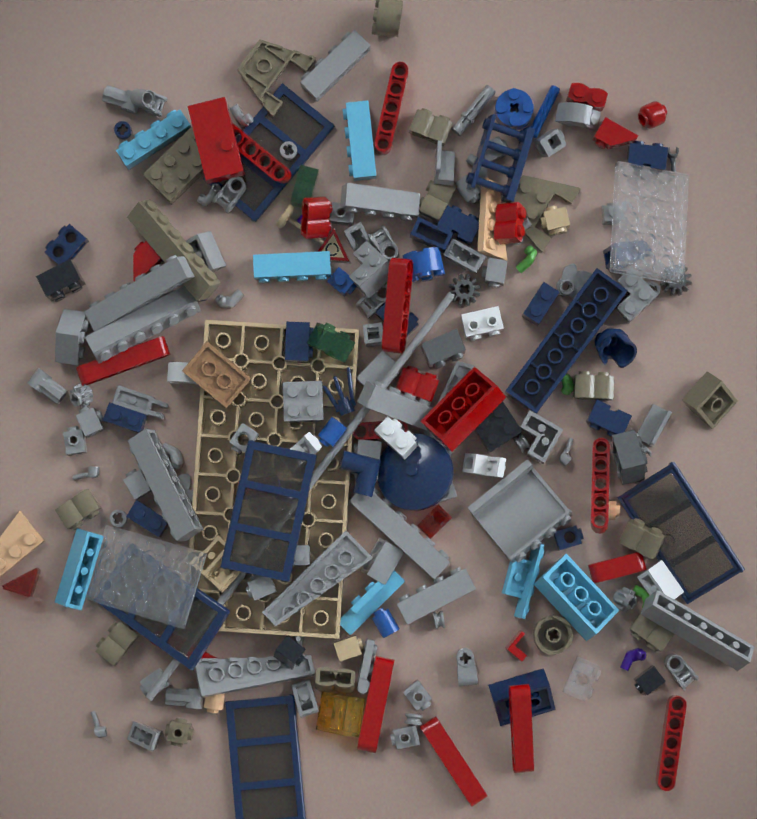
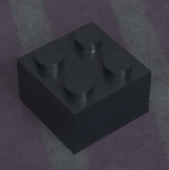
M71 259L36 276L45 296L51 301L55 300V302L63 300L66 297L65 295L70 292L76 293L82 290V286L85 285L76 264Z
M502 401L474 431L487 451L491 453L519 435L522 429Z

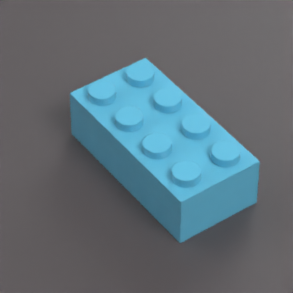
M567 554L557 560L534 583V586L586 641L595 636L619 612V609Z

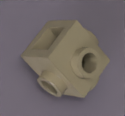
M183 718L172 720L170 724L166 725L165 735L168 736L167 741H171V745L178 747L187 744L188 740H192L194 729H191L192 723H187V719ZM176 729H179V730L182 731V735H181V736H176V735H175V730H176Z

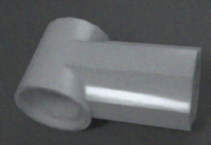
M109 85L104 89L103 102L121 107L122 110L137 114L139 108L131 102V90L124 91Z
M40 368L36 370L27 382L31 387L40 393L42 392L57 404L63 400L68 392Z
M166 688L165 705L203 709L204 698H201L199 688Z

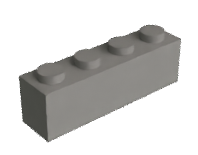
M356 30L352 33L347 32L341 39L342 42L338 46L334 45L328 51L329 55L325 59H319L314 65L315 68L311 72L307 71L301 77V87L316 102L371 50V45Z
M346 183L342 186L340 209H346L348 213L361 211L364 212V215L368 216L382 214L383 218H394L396 216L401 217L400 220L412 221L413 218L419 216L420 193Z
M377 380L374 383L366 381L357 402L369 409L427 430L420 421L433 409L430 406L431 402L422 398L419 401L415 400L416 396L407 392L404 395L400 394L401 390L392 386L387 389L384 383Z
M458 567L450 571L451 576L445 579L441 576L433 580L434 585L427 588L425 584L416 589V594L410 596L408 593L398 598L400 602L397 603V606L407 625L475 590L476 588L466 568L461 570Z

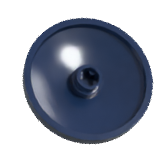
M413 434L416 437L415 442L418 446L405 460L389 445L383 451L380 457L378 485L386 499L395 506L408 511H421L436 505L445 497L453 480V463L448 451L440 442L427 435Z

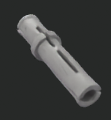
M486 85L467 111L461 114V118L451 130L461 137L467 127L475 122V117L496 91L489 85Z

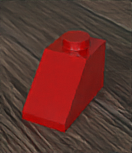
M605 117L593 141L601 149H613L633 143L639 135Z
M147 241L140 242L134 249V282L137 276L144 273L147 275L151 272L150 269L159 265L163 261Z

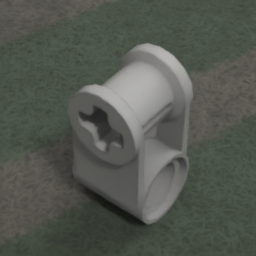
M134 89L130 96L131 102L135 106L149 114L162 117L161 111L164 102L168 100L167 97L145 89Z
M240 177L229 179L225 186L216 194L212 202L218 203L225 209L226 213H229L246 191V183ZM240 181L242 183L241 189L233 190V183Z
M384 225L375 233L368 234L375 249L389 262L391 258L399 257L398 247ZM393 249L395 255L388 257L385 255V251Z
M384 284L380 289L387 290V285ZM379 290L370 298L366 295L363 296L356 303V306H360L367 314L366 317L368 319L386 302V297H378L377 293Z
M462 648L456 655L458 685H477L478 678L473 652L468 648ZM463 653H467L468 656H471V658L467 659V662H464L463 659H460V657L463 656Z
M669 654L665 657V667L683 691L686 690L690 683L699 679L696 673L679 655ZM673 658H677L679 662L675 668L670 667V661Z

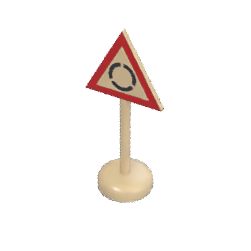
M291 204L287 206L275 224L276 227L283 228L288 221L301 230V224L291 218L295 210L294 206ZM333 228L325 241L321 238H313L322 244L317 252L330 251V260L350 261L335 228Z

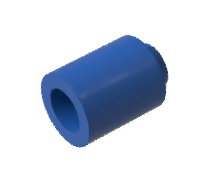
M331 417L318 434L320 437L319 442L327 448L329 445L334 447L347 428Z
M381 608L373 613L375 617L372 620L383 638L400 629L389 609L384 610V608Z

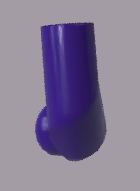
M641 648L627 651L620 668L629 671L632 662L645 660L646 652Z

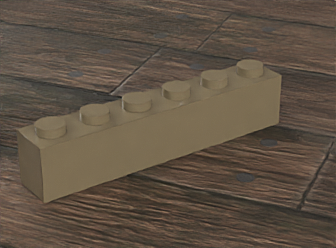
M149 199L137 203L127 216L129 221L165 263H167L166 259L171 256H184L195 277L183 283V285L197 301L208 299L221 284L215 273L205 265L204 260L194 252L192 246L183 239L180 232L172 226L169 219L161 213L153 201Z

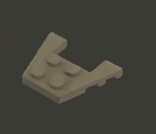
M259 39L237 71L270 116L274 117L282 107L283 102L268 92L290 62L306 73L316 61V57L302 54L296 50L292 51L283 48V46Z
M522 175L514 202H519L525 208L526 217L532 225L525 230V234L536 245L537 249L543 253L552 237L535 228L537 222L554 195L572 205L581 188Z

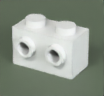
M499 306L461 314L465 338H470L471 341L481 339V335L489 334V337L499 335L500 331L504 329Z
M387 416L374 431L405 460L418 446L415 442L416 437L410 431L404 432L401 429L402 424L396 418L391 420Z
M662 560L637 577L649 595L659 590L675 599L684 592Z

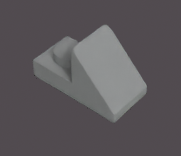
M310 679L292 684L300 718L319 712V706Z

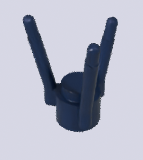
M347 367L350 400L348 397L344 398L336 376L333 377L340 397L338 404L327 387L323 386L336 412H340L341 416L355 411L354 406L356 402L350 367Z

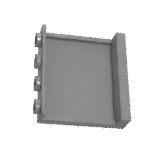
M528 459L467 507L512 563L522 561L529 550L538 548L545 537L550 538L556 533V529L560 525L564 526L572 519L571 516H573L572 511L565 506L537 473Z

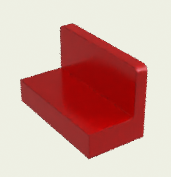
M521 630L505 648L520 661H523L527 655L515 646L525 634Z

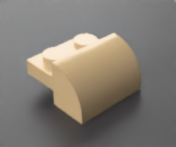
M218 535L192 565L220 591L224 592L241 571L220 567L226 541ZM233 548L230 561L248 565L249 563Z

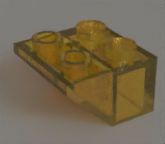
M322 692L316 730L341 736L359 737L365 698Z

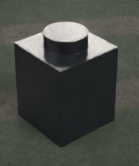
M286 636L275 650L273 657L292 670L295 665L300 666L304 661L305 656L303 655L306 649L289 636Z
M653 665L634 678L636 682L634 684L635 688L640 694L644 692L645 695H649L666 682Z

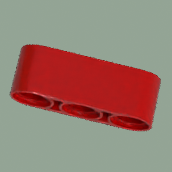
M398 420L404 426V432H407V424L401 420ZM383 421L360 422L357 428L364 427L366 434L363 437H358L354 430L353 437L356 440H383L374 432L375 427L379 426Z
M639 552L588 565L593 583L647 570L644 557Z

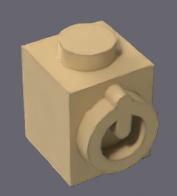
M548 207L543 212V217L540 218L542 229L546 228V232L550 236L565 233L567 228L570 227L566 207Z

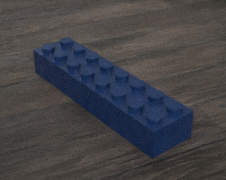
M596 268L506 389L505 394L528 411L531 410L537 414L628 290Z

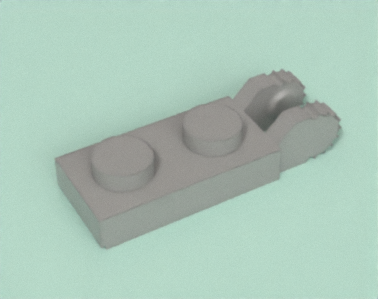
M118 385L112 401L116 405L160 419H164L165 415L160 412L151 411L153 403L162 408H167L169 405L168 403L156 400L152 396Z
M366 639L360 664L356 689L361 694L369 690L370 683L367 677L372 674L373 664H371V658L377 652V645H375V641L372 639Z

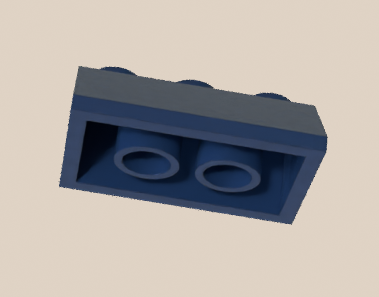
M544 668L488 685L500 726L510 724L509 686L529 684L532 717L556 710Z

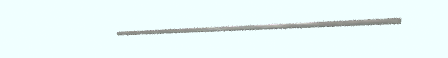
M448 292L381 383L386 385L385 388H387L455 296L452 293ZM365 406L361 408L346 431L313 472L310 489L369 412V408ZM294 498L271 530L280 531L297 508L299 499ZM265 537L247 560L248 565L253 566L274 538ZM241 572L227 587L217 602L224 605L247 573ZM211 608L181 648V653L187 655L217 615V611ZM175 658L146 695L149 700L152 701L180 664Z

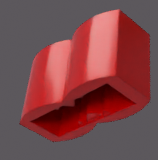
M571 83L566 101L592 106V109L601 112L605 107L608 93L600 88H589L582 83Z
M326 197L303 199L301 235L306 239L326 238L331 231L329 217L333 207Z
M519 202L497 204L494 239L500 245L522 242V238L525 235V228L522 224L524 218H526V210Z
M412 366L403 367L396 388L401 390V393L405 394L407 392L418 399L422 398L432 402L439 380L436 379L437 376L428 372L425 375L418 373L419 369Z

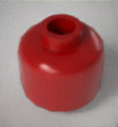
M653 101L640 108L638 120L642 126L648 129L655 128L665 123L667 109L659 102Z

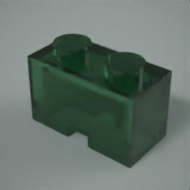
M300 165L290 201L291 205L302 208L304 198H313L319 177V169Z
M327 322L324 325L317 323L307 344L324 351L326 355L345 363L355 342L349 339V334L343 331L339 333L335 331V326Z

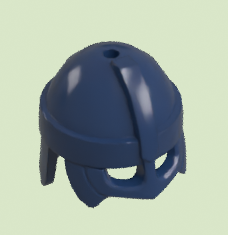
M608 328L596 335L595 348L604 365L607 364L608 359H613L620 368H624L636 357L637 347L623 330Z

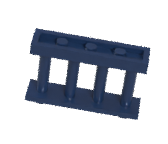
M492 114L485 118L482 129H484L472 171L468 173L466 183H468L466 189L471 190L475 188V185H479L501 193L503 196L502 201L511 203L515 199L535 129L529 126L521 131L494 123L497 115ZM492 130L517 138V141H519L518 148L514 150L489 141ZM488 148L511 156L514 159L512 167H506L484 159L486 149ZM481 166L505 174L508 177L507 184L503 186L478 177Z

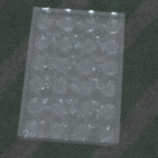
M621 161L615 164L610 272L675 284L684 283L689 174L653 169Z
M106 525L103 532L104 538L85 599L185 629L207 553Z

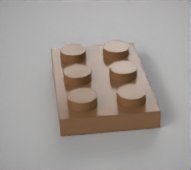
M207 341L182 370L183 373L225 408L232 403L251 380L247 374Z

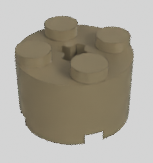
M376 0L375 7L378 9H374L373 20L376 23H373L372 34L398 37L403 0Z
M545 616L535 624L533 629L535 645L547 654L556 655L566 651L573 640L570 624L559 616ZM555 629V634L558 636L556 639L552 638V640H550V635H548V632H553Z

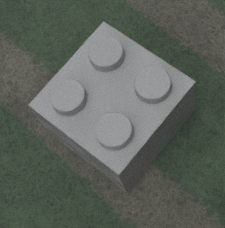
M322 381L283 382L285 423L324 421Z

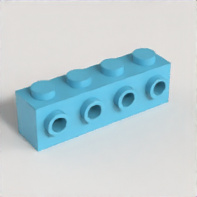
M369 101L346 103V108L342 110L343 119L348 121V127L344 128L345 138L350 140V146H346L347 157L352 159V165H348L349 176H353L354 181L377 179Z
M180 109L169 112L166 115L167 118L162 121H155L150 125V129L145 132L144 130L138 132L133 140L129 142L124 141L118 146L119 149L116 151L128 170L174 142L191 128L190 123Z
M330 251L253 255L254 279L258 280V283H268L270 279H277L278 282H288L289 278H297V281H308L310 277H316V280H327V277H331Z
M79 528L76 529L55 603L82 611L104 536Z

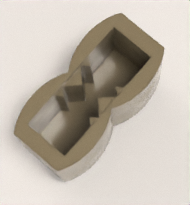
M417 109L409 133L434 144H437L438 140L442 141V146H444L453 123L450 122V118L444 115L437 117L432 115V111L428 109Z
M430 180L426 187V191H428L426 197H421L419 213L439 223L456 191V187L434 184V181Z
M579 371V374L574 376L573 399L613 400L614 376H609L608 372H598V375H590L589 371Z
M85 489L59 506L55 511L67 529L73 528V530H76L83 525L82 521L87 517L92 519L97 516L101 506L91 491Z
M635 518L628 521L619 543L636 550L648 558L654 559L666 536L662 534L660 529L655 527L648 528L645 526V522Z
M641 613L629 628L632 631L631 635L639 641L644 639L648 642L646 646L654 652L657 650L662 652L674 635V633L641 615Z
M122 621L114 622L108 629L110 634L107 638L102 637L96 645L98 648L96 652L113 666L117 665L139 637L135 631Z
M329 667L316 669L315 688L322 692L335 690L343 694L354 692V671L350 669L334 670Z

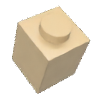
M356 635L334 642L339 661L361 655V650L364 649L361 638L357 639Z

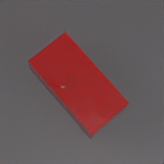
M221 97L187 106L207 184L245 175L226 98Z
M474 366L420 422L433 436L453 452L506 396L493 381Z

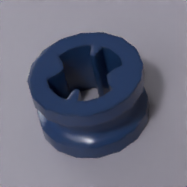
M119 121L114 127V132L119 139L124 140L131 136L132 128L129 123ZM122 126L128 129V132H124V135H121L120 131L118 132V129H121Z

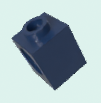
M577 525L556 531L554 534L558 551L582 544L581 540L584 539L581 528L577 529ZM567 532L574 534V541L572 543H567L564 539V535Z

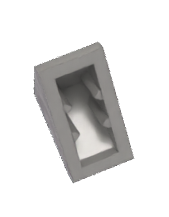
M361 222L344 231V235L354 252L366 241L372 245Z
M452 239L443 254L462 269L477 273L486 258L483 254L455 239Z
M133 721L127 740L147 750L154 751L162 731Z

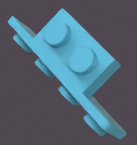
M541 544L535 550L531 549L529 560L523 559L520 562L512 563L510 561L502 593L518 597L514 617L525 619L529 613L530 598L534 594L535 579L539 575L540 560L544 556V544Z
M394 570L386 584H382L379 581L375 584L372 581L365 588L367 592L362 597L358 595L351 602L353 606L341 617L340 625L349 635L353 634L405 582L404 579Z

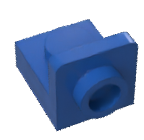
M340 267L327 280V283L344 297L347 293L350 295L357 287L349 277L350 275Z

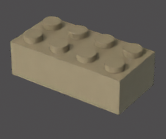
M193 127L143 173L145 179L171 205L204 174Z

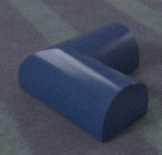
M343 450L339 469L357 474L353 493L368 497L373 496L381 459Z

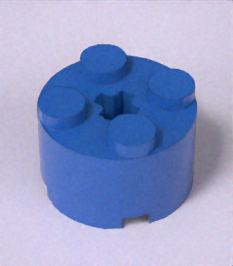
M517 88L509 89L503 92L496 101L494 110L495 115H497L496 121L498 124L511 129L521 130L530 122L534 105L526 92ZM511 107H512V108H515V107H516V108H517V112H516V111L510 112Z
M438 247L424 248L423 251L419 252L415 250L403 255V259H411L413 261L412 282L419 281V279H422V282L433 280V276L445 275L441 252Z

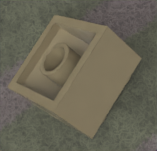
M706 372L682 399L687 407L711 429H714L738 402L722 380L709 372Z

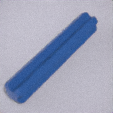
M551 85L531 125L535 129L533 138H537L560 92V88Z

